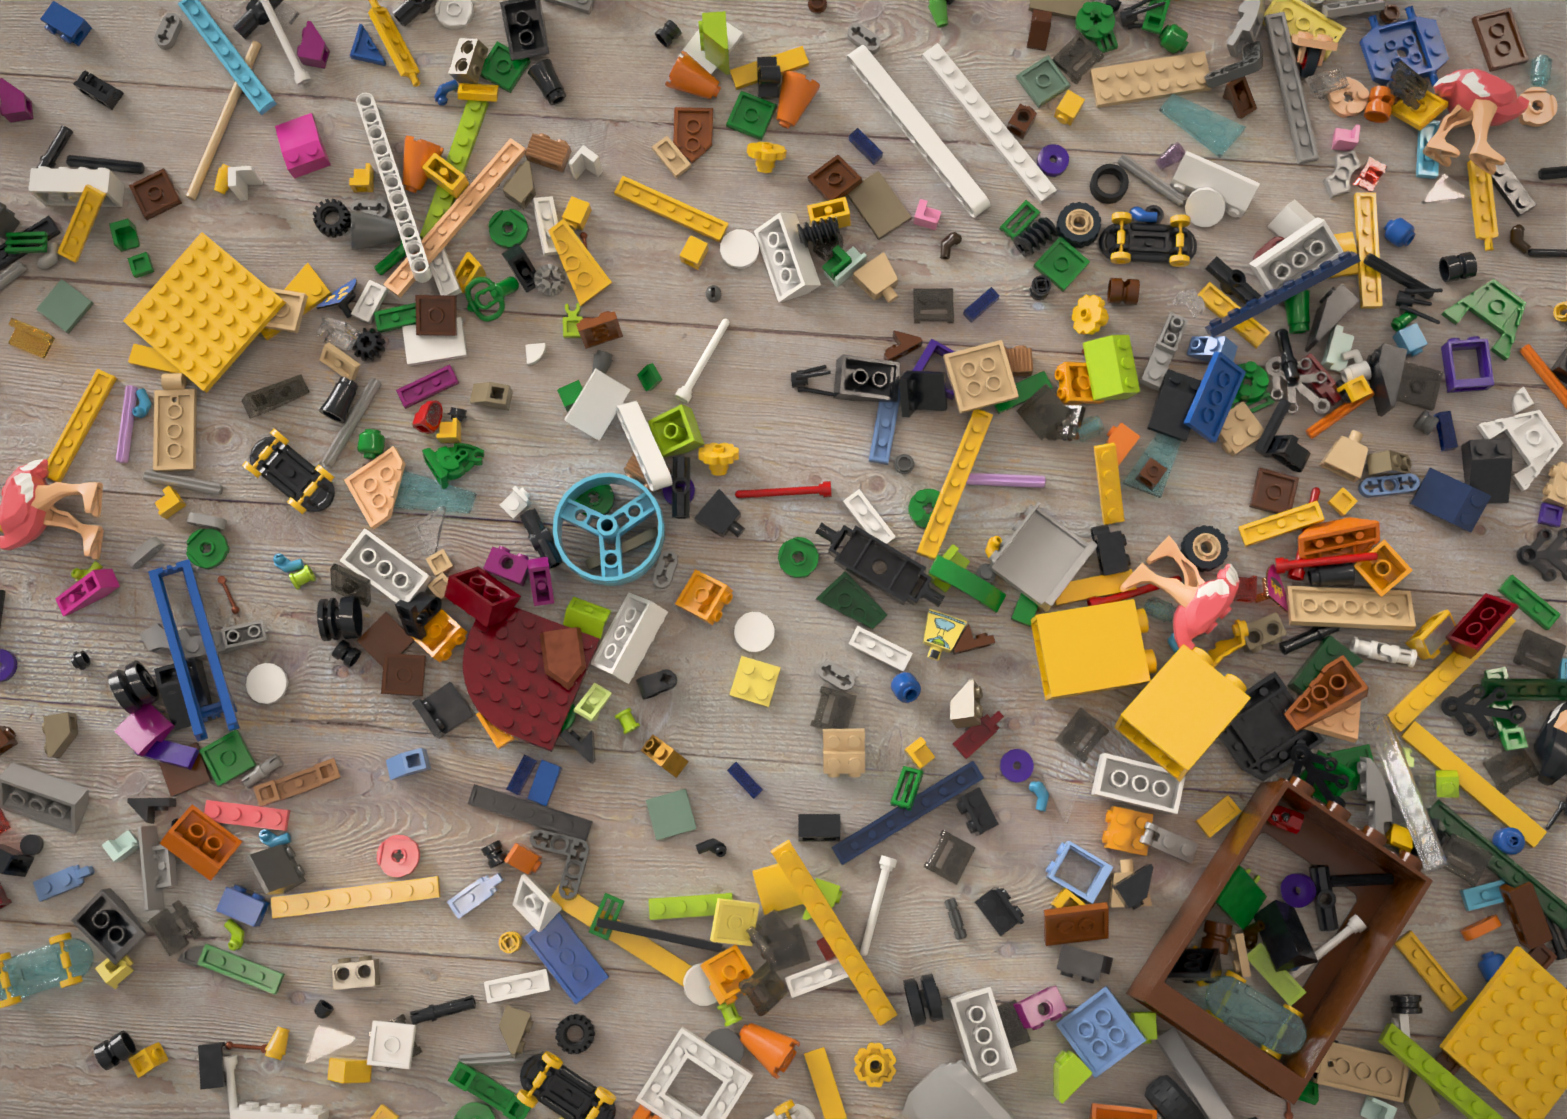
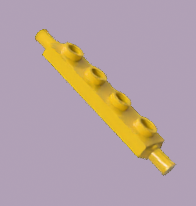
M368 0L372 6L368 14L401 76H406L410 79L413 87H418L421 84L417 77L420 71L387 8L381 7L377 0Z
M1470 160L1467 162L1475 235L1476 239L1484 240L1485 252L1494 250L1492 239L1499 236L1491 174L1486 173Z

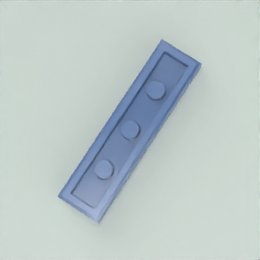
M900 386L897 402H879L868 462L889 464L900 402Z

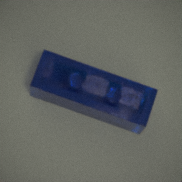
M859 128L849 135V141L873 165L883 157V152Z
M992 287L989 288L964 310L963 315L972 323L999 300L1000 295Z
M1451 411L1436 413L1434 417L1439 418L1436 428L1441 452L1456 449L1458 444Z
M524 754L506 790L520 796L537 760Z
M737 762L727 770L753 799L763 791Z

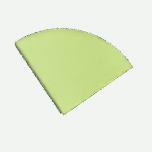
M1401 747L1400 768L1414 767V758L1410 757V753H1412L1410 748Z

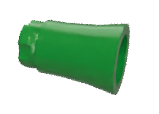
M1304 290L1284 301L1290 334H1302L1310 331V290Z

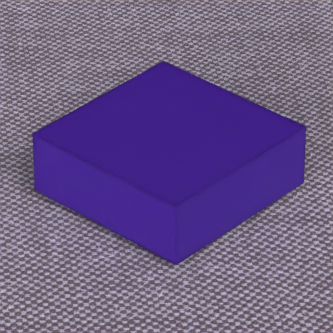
M1542 503L1537 523L1559 528L1564 507Z

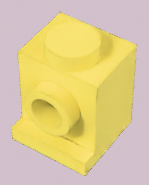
M128 955L117 965H114L107 958L95 969L106 984L116 989L119 987L118 984L134 971L131 967L134 962Z

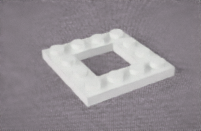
M682 1026L635 1101L662 1119H726L754 1073ZM687 1058L723 1081L702 1116L666 1093Z

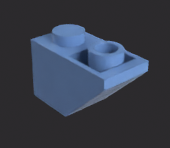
M1192 336L1186 355L1210 363L1214 352H1221L1231 361H1234L1238 346L1226 336Z
M424 748L400 753L386 760L390 780L431 770L427 749Z

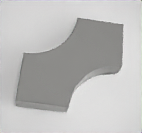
M1354 149L1334 157L1335 170L1332 175L1323 181L1330 199L1350 192V177L1353 172L1361 168Z
M158 623L139 634L151 652L162 648L170 649L165 630ZM186 628L178 631L180 639L192 637Z

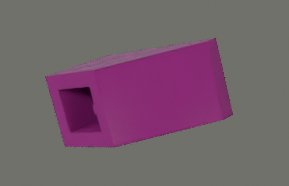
M307 21L306 27L302 30L301 45H298L297 56L303 65L325 69L330 51L313 23Z
M0 78L1 115L10 123L34 119L32 101L22 91L3 78Z

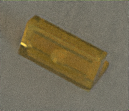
M11 318L8 325L15 330L8 343L44 359L55 338L46 331Z

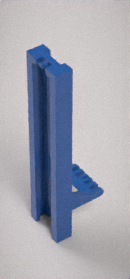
M187 559L175 563V567L168 565L165 570L161 567L148 571L193 733L199 742L208 739L204 722L209 721L208 717L216 719V716L219 718L221 713L224 712L229 732L240 727L235 713L238 712L224 676L193 566L190 560ZM181 571L184 574L220 702L200 707L163 580L164 576Z

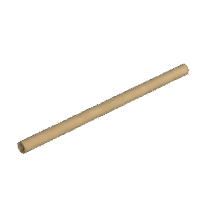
M252 41L244 59L250 69H252L262 46L257 41ZM236 81L186 194V197L195 201L242 93V89Z

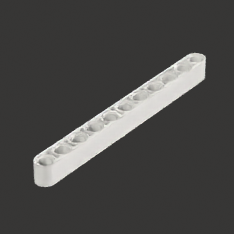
M861 45L848 54L846 58L852 69L966 211L975 218L989 208L991 204L987 196L866 46Z
M362 93L356 99L413 276L420 283L427 282L432 276L431 269L374 97L370 93Z

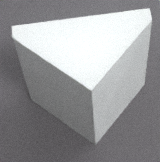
M1294 199L1283 208L1267 227L1276 236L1286 239L1314 220L1315 217Z
M525 874L521 875L513 906L540 932L558 914L562 907L535 880Z

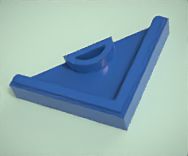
M359 23L350 53L351 59L386 66L385 60L364 26Z

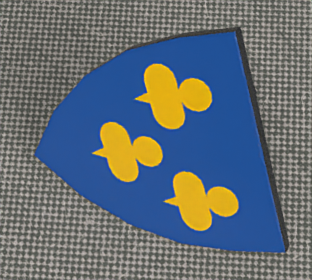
M354 278L338 288L316 308L321 309L338 305L344 315L350 318L352 311L348 304L356 297L353 291L356 288L357 279Z

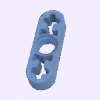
M1411 473L1372 477L1363 480L1358 486V491L1366 498L1407 494L1415 491L1419 487L1420 481L1416 475ZM1386 480L1394 484L1392 491L1385 489L1384 482ZM1407 480H1409V482H1413V485L1410 486V488L1409 485L1400 486V483H1404ZM1367 484H1369V486L1378 485V488H1374L1370 492L1368 489H1365L1364 487Z

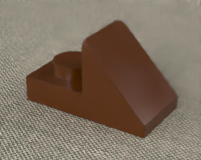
M1033 9L1026 48L1046 51L1052 12Z
M1245 76L1226 84L1223 99L1232 102L1237 118L1242 119L1257 109Z
M894 330L892 336L898 346L892 345L887 348L883 359L897 361L920 348L923 340L921 337Z
M968 624L956 644L953 654L956 655L992 646L995 644L994 635L988 636L987 633L976 635V639H973L970 625Z

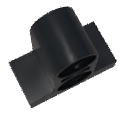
M777 56L757 57L759 98L778 97L781 72L780 65H777Z
M1277 435L1274 437L1267 453L1261 455L1273 457L1290 470L1301 473L1311 453L1297 443L1299 438L1296 436Z
M420 592L410 602L399 600L395 604L406 635L419 640L426 636L424 626L442 607V600L439 597Z

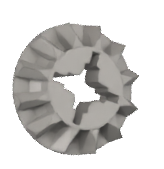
M551 264L538 268L534 276L536 288L547 296H554L564 289L566 281L564 280V273L560 271L559 267ZM549 275H551L553 279L557 280L552 282L551 286L549 284V281L544 279L549 277Z

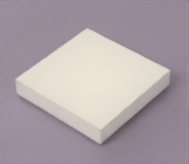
M374 1020L367 1065L411 1069L417 1025Z

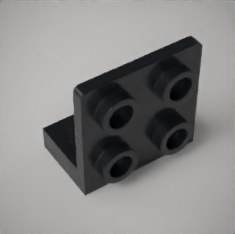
M906 371L899 379L902 417L910 418L916 410H947L944 372Z
M448 682L424 700L418 698L412 702L434 737L439 739L473 716V713L451 682Z
M980 787L957 798L958 803H956V806L961 815L965 814L968 820L966 826L971 834L975 833L978 836L999 825Z
M993 887L974 903L1001 937L1016 924H1023L1024 920L1022 917L1024 914L1017 905L1012 906L1009 902L1011 897L1004 888Z

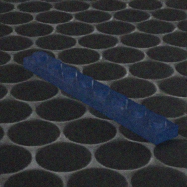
M1345 251L1339 254L1337 259L1320 264V268L1302 273L1301 277L1297 280H1289L1282 284L1283 287L1264 293V297L1258 300L1252 299L1246 303V306L1229 311L1227 316L1211 320L1205 329L1210 336L1215 337L1361 261L1360 257L1355 252Z
M971 761L917 794L911 811L906 808H899L898 806L831 848L841 865H844L981 781L984 777L975 762Z

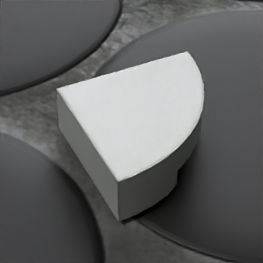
M546 343L525 345L527 365L537 363L545 354Z
M1522 387L1512 398L1513 413L1516 414L1532 406L1534 402L1525 387Z

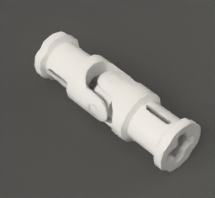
M1355 636L1350 643L1349 650L1351 652L1365 655L1370 659L1387 661L1393 664L1398 662L1407 664L1411 668L1415 665L1417 659L1416 649H1401L1397 645L1389 646L1386 643L1374 640L1370 642L1364 641Z

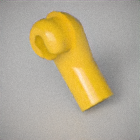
M994 536L988 540L985 549L988 558H990L995 550H999L1002 542L1001 537Z

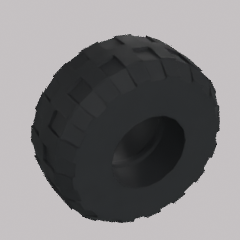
M1168 1075L1159 1076L1146 1088V1099L1157 1110L1162 1119H1206L1191 1098Z

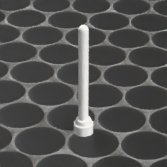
M260 0L295 71L294 80L297 86L310 82L311 77L307 71L305 72V69L301 68L269 0Z
M728 319L722 320L685 386L678 388L674 396L683 403L688 404L691 400V390L729 326L730 322Z
M881 855L879 864H881L880 868L882 870L860 948L861 956L868 954L889 873L896 867L897 860Z
M1356 914L1352 916L1346 928L1314 952L1317 960L1325 956L1352 933L1356 934L1357 932L1361 933L1367 927ZM1313 964L1301 966L1297 971H1290L1288 973L1295 979Z
M237 1055L223 1057L230 1119L231 1111L238 1108L234 1069H236L238 1064Z

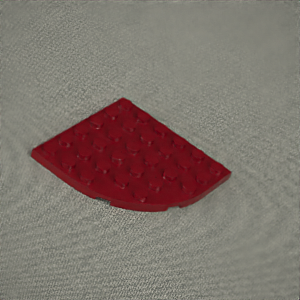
M516 607L508 613L502 622L488 627L475 619L463 652L464 681L474 706L492 726L501 732L552 752L600 639L581 632L586 669L575 680L572 687L567 690L556 680L545 674L540 634L570 627Z

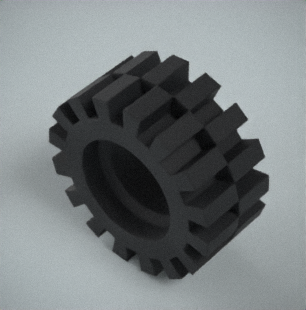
M325 199V204L321 201L319 203L320 207L316 205V212L313 211V216L315 217L313 221L319 231L327 237L331 235L333 238H336V234L340 237L342 236L341 232L344 231L346 233L348 231L346 227L350 228L351 226L349 223L351 222V214L341 201L338 200L337 202L336 199H332V202H330L329 199ZM331 212H337L339 220L335 224H327L325 222L326 216Z
M571 1014L558 1024L555 1031V1039L558 1041L557 1045L562 1048V1051H566L568 1054H579L590 1047L595 1036V1027L591 1024V1020L587 1019L584 1015ZM571 1026H579L583 1030L581 1041L572 1042L568 1039L567 1032Z

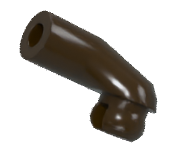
M1517 224L1510 231V243L1525 254L1531 246L1523 240L1525 230L1523 225Z
M951 232L941 241V259H950V248L954 244H960L962 241L960 234Z
M1261 920L1244 928L1243 935L1247 949H1254L1256 947L1258 933L1265 929V925Z

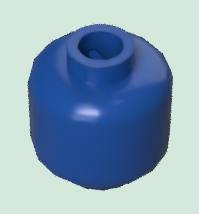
M1397 218L1394 221L1390 220L1384 227V230H1386L1385 239L1396 247L1408 246L1416 235L1414 233V226L1403 218Z
M900 673L891 682L892 692L903 703L912 702L920 695L921 686L911 673Z
M1501 828L1494 833L1492 842L1506 855H1515L1523 850L1525 837L1516 828Z
M1491 951L1481 956L1483 960L1478 963V968L1486 982H1489L1506 960L1503 954H1494Z

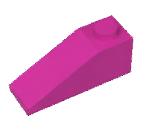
M113 569L93 570L55 599L62 615L67 616L108 596L119 588L120 585Z

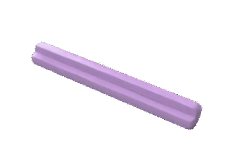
M127 385L125 388L116 461L118 463H128L134 422L132 411L136 407V391L138 390L136 386Z
M970 473L966 484L1043 488L1046 479L1044 476Z

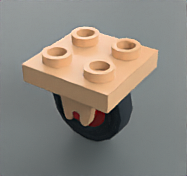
M1299 31L1298 34L1292 33L1291 42L1299 46L1296 62L1300 63V76L1312 78L1317 66H1322L1326 50L1337 51L1338 43L1333 41V37L1325 34H1318V37H1314V34L1305 31Z

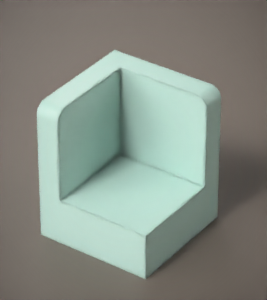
M128 830L117 839L108 840L102 844V847L113 862H122L140 848L138 840Z
M1366 1095L1359 1114L1367 1119H1394L1397 1108Z

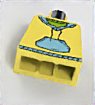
M929 609L923 644L930 646L927 657L939 661L942 651L950 653L967 621Z

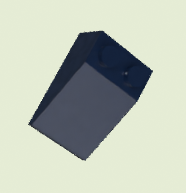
M1429 468L1410 504L1465 531L1472 532L1491 496L1435 469Z

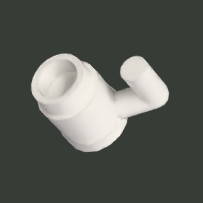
M1358 349L1341 353L1343 361L1354 358L1356 363L1341 369V378L1345 383L1361 375L1366 380L1371 379L1370 366L1367 361H1363Z

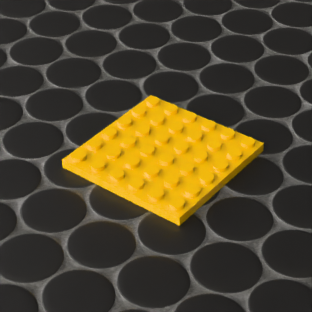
M201 232L123 322L207 393L286 302Z
M1516 946L1439 1047L1519 1119H1544L1567 1089V989L1521 947Z

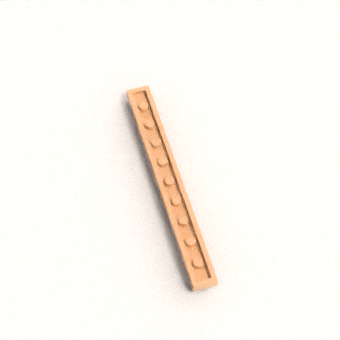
M510 138L421 240L429 264L525 155L526 149ZM408 258L401 263L383 284L399 298L416 281Z

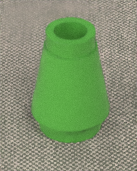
M929 0L928 8L937 28L947 26V1Z

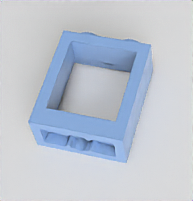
M1066 841L1065 844L1061 843L1056 851L1058 856L1055 862L1051 861L1045 872L1048 873L1046 878L1063 888H1067L1074 895L1089 904H1093L1113 867L1071 841ZM1069 849L1100 867L1086 893L1081 892L1055 876Z

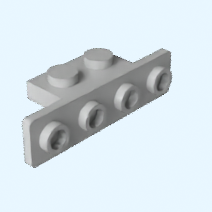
M156 826L138 827L145 910L164 909L163 888L178 885L175 855L162 845H158Z

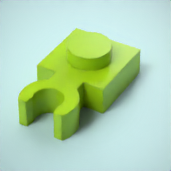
M576 303V309L570 311L569 304H565V311L568 317H563L564 339L581 338L576 326L583 319V316H578L581 312L580 305Z

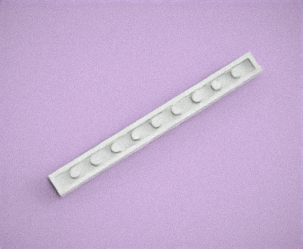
M937 43L924 52L922 58L1038 202L1041 204L1054 195L1057 189L942 47Z

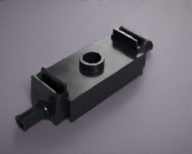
M821 523L815 534L831 542L828 552L835 558L834 564L902 605L906 601L915 605L920 598H925L939 607L941 601L945 598L944 595L930 588L929 583L932 577L924 573L925 566L855 525L852 530L843 525L842 529L836 532L824 523ZM848 535L851 538L840 554L837 552V549L845 536ZM874 562H884L887 570L883 574L875 573L872 569ZM920 578L924 583L914 598L910 595Z

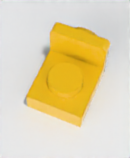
M157 1042L144 1048L128 1059L137 1077L140 1078L157 1066L167 1062L168 1057L161 1044Z

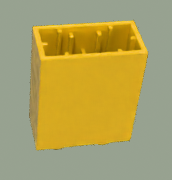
M1134 599L1038 614L1031 619V629L1045 701L1143 685L1151 681L1149 674L1156 673L1157 671L1155 654L1152 649L1144 650L1141 633H1147L1149 630L1147 614L1144 608L1136 609Z
M1184 644L1124 710L1114 726L1116 730L1179 782L1224 732L1251 698L1245 693L1247 688L1239 678L1232 674H1226L1224 677L1212 667L1213 660L1204 650L1197 647L1191 650Z

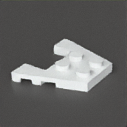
M1540 410L1509 418H1501L1487 423L1484 422L1476 426L1484 439H1491L1503 431L1511 439V442L1528 465L1511 476L1521 492L1530 486V483L1538 476L1545 464L1550 461L1563 444Z

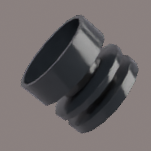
M357 596L341 597L339 604L336 598H330L329 601L328 599L319 600L317 623L323 641L339 640L341 632L344 639L361 638L363 617L361 604Z

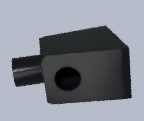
M720 489L717 490L694 518L697 524L723 538L729 531L738 538L745 530L737 522L741 518L740 511Z
M0 844V873L3 875L26 877L34 857L26 855L10 846Z

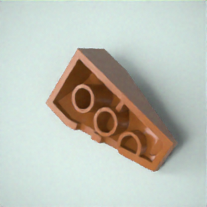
M1342 655L1324 666L1321 673L1309 684V687L1303 694L1296 699L1284 713V716L1294 730L1298 732L1366 698L1369 687L1345 656Z

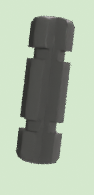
M950 898L945 900L944 903L946 909L949 910L948 915L952 928L955 929V938L957 940L966 938V930L963 929L964 924L960 911L956 907L958 906L956 899Z

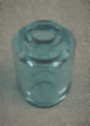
M1538 55L1531 61L1530 80L1534 86H1545L1551 79L1552 59L1547 55Z
M1090 416L1075 423L1072 432L1076 440L1084 442L1099 435L1104 430V426L1099 416Z
M1155 596L1151 599L1148 598L1144 605L1148 616L1163 622H1171L1176 611V607L1172 603Z

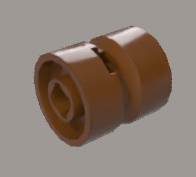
M1110 278L1107 292L1108 303L1120 304L1123 301L1126 305H1137L1140 292L1139 279L1123 281L1122 278Z
M1205 920L1203 932L1206 936L1202 937L1200 948H1219L1220 954L1228 955L1229 943L1226 939L1231 937L1233 926Z

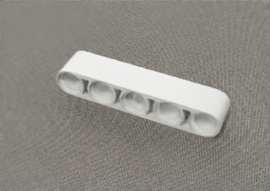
M633 401L617 406L618 419L650 490L656 491L671 486L672 478L638 402Z

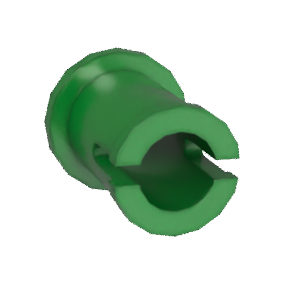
M1405 311L1399 317L1393 318L1391 327L1394 331L1398 332L1406 328L1418 316Z

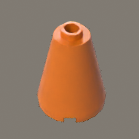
M682 51L681 55L683 58L678 57L669 75L671 82L666 81L665 86L710 100L712 97L716 98L721 89L718 86L720 82L687 52Z
M787 70V72H783L776 117L780 126L789 129L790 126L794 127L819 90L820 84L813 79L809 82L805 75Z
M412 136L405 137L402 185L406 186L405 190L412 193L422 190L428 180L422 167L434 153L441 157L444 148H440L441 146L423 139L416 141Z
M754 1023L745 1024L739 1033L741 1043L776 1079L780 1078L778 1073L780 1071L784 1073L797 1053L794 1050L795 1045L800 1046L798 1040Z

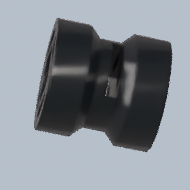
M668 20L664 24L663 29L659 28L655 32L656 38L667 48L672 44V39H677L682 34L679 27L672 20Z
M1043 275L1036 276L1029 288L1030 296L1035 300H1044L1051 289L1050 279Z
M346 640L339 642L332 652V656L337 660H342L343 664L348 668L352 667L361 655V651L357 648H352Z
M500 840L481 849L483 855L488 858L490 869L505 862L504 859L507 853L503 852V845Z

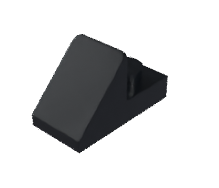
M564 730L560 734L561 738L590 763L593 764L596 761L595 738L592 730L582 742L579 741L581 737L573 730L570 733Z
M127 798V803L146 823L154 824L155 811H168V807H176V798Z

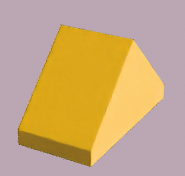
M466 252L454 272L462 293H465L466 286L473 279L487 275L482 265L470 252Z
M330 1057L327 1080L339 1083L371 1082L372 1065H367V1060Z

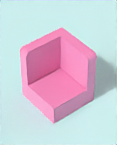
M1355 125L1352 130L1336 128L1333 135L1332 149L1346 152L1353 150L1358 144L1360 125Z
M920 199L913 224L936 230L941 211L927 207L928 201Z

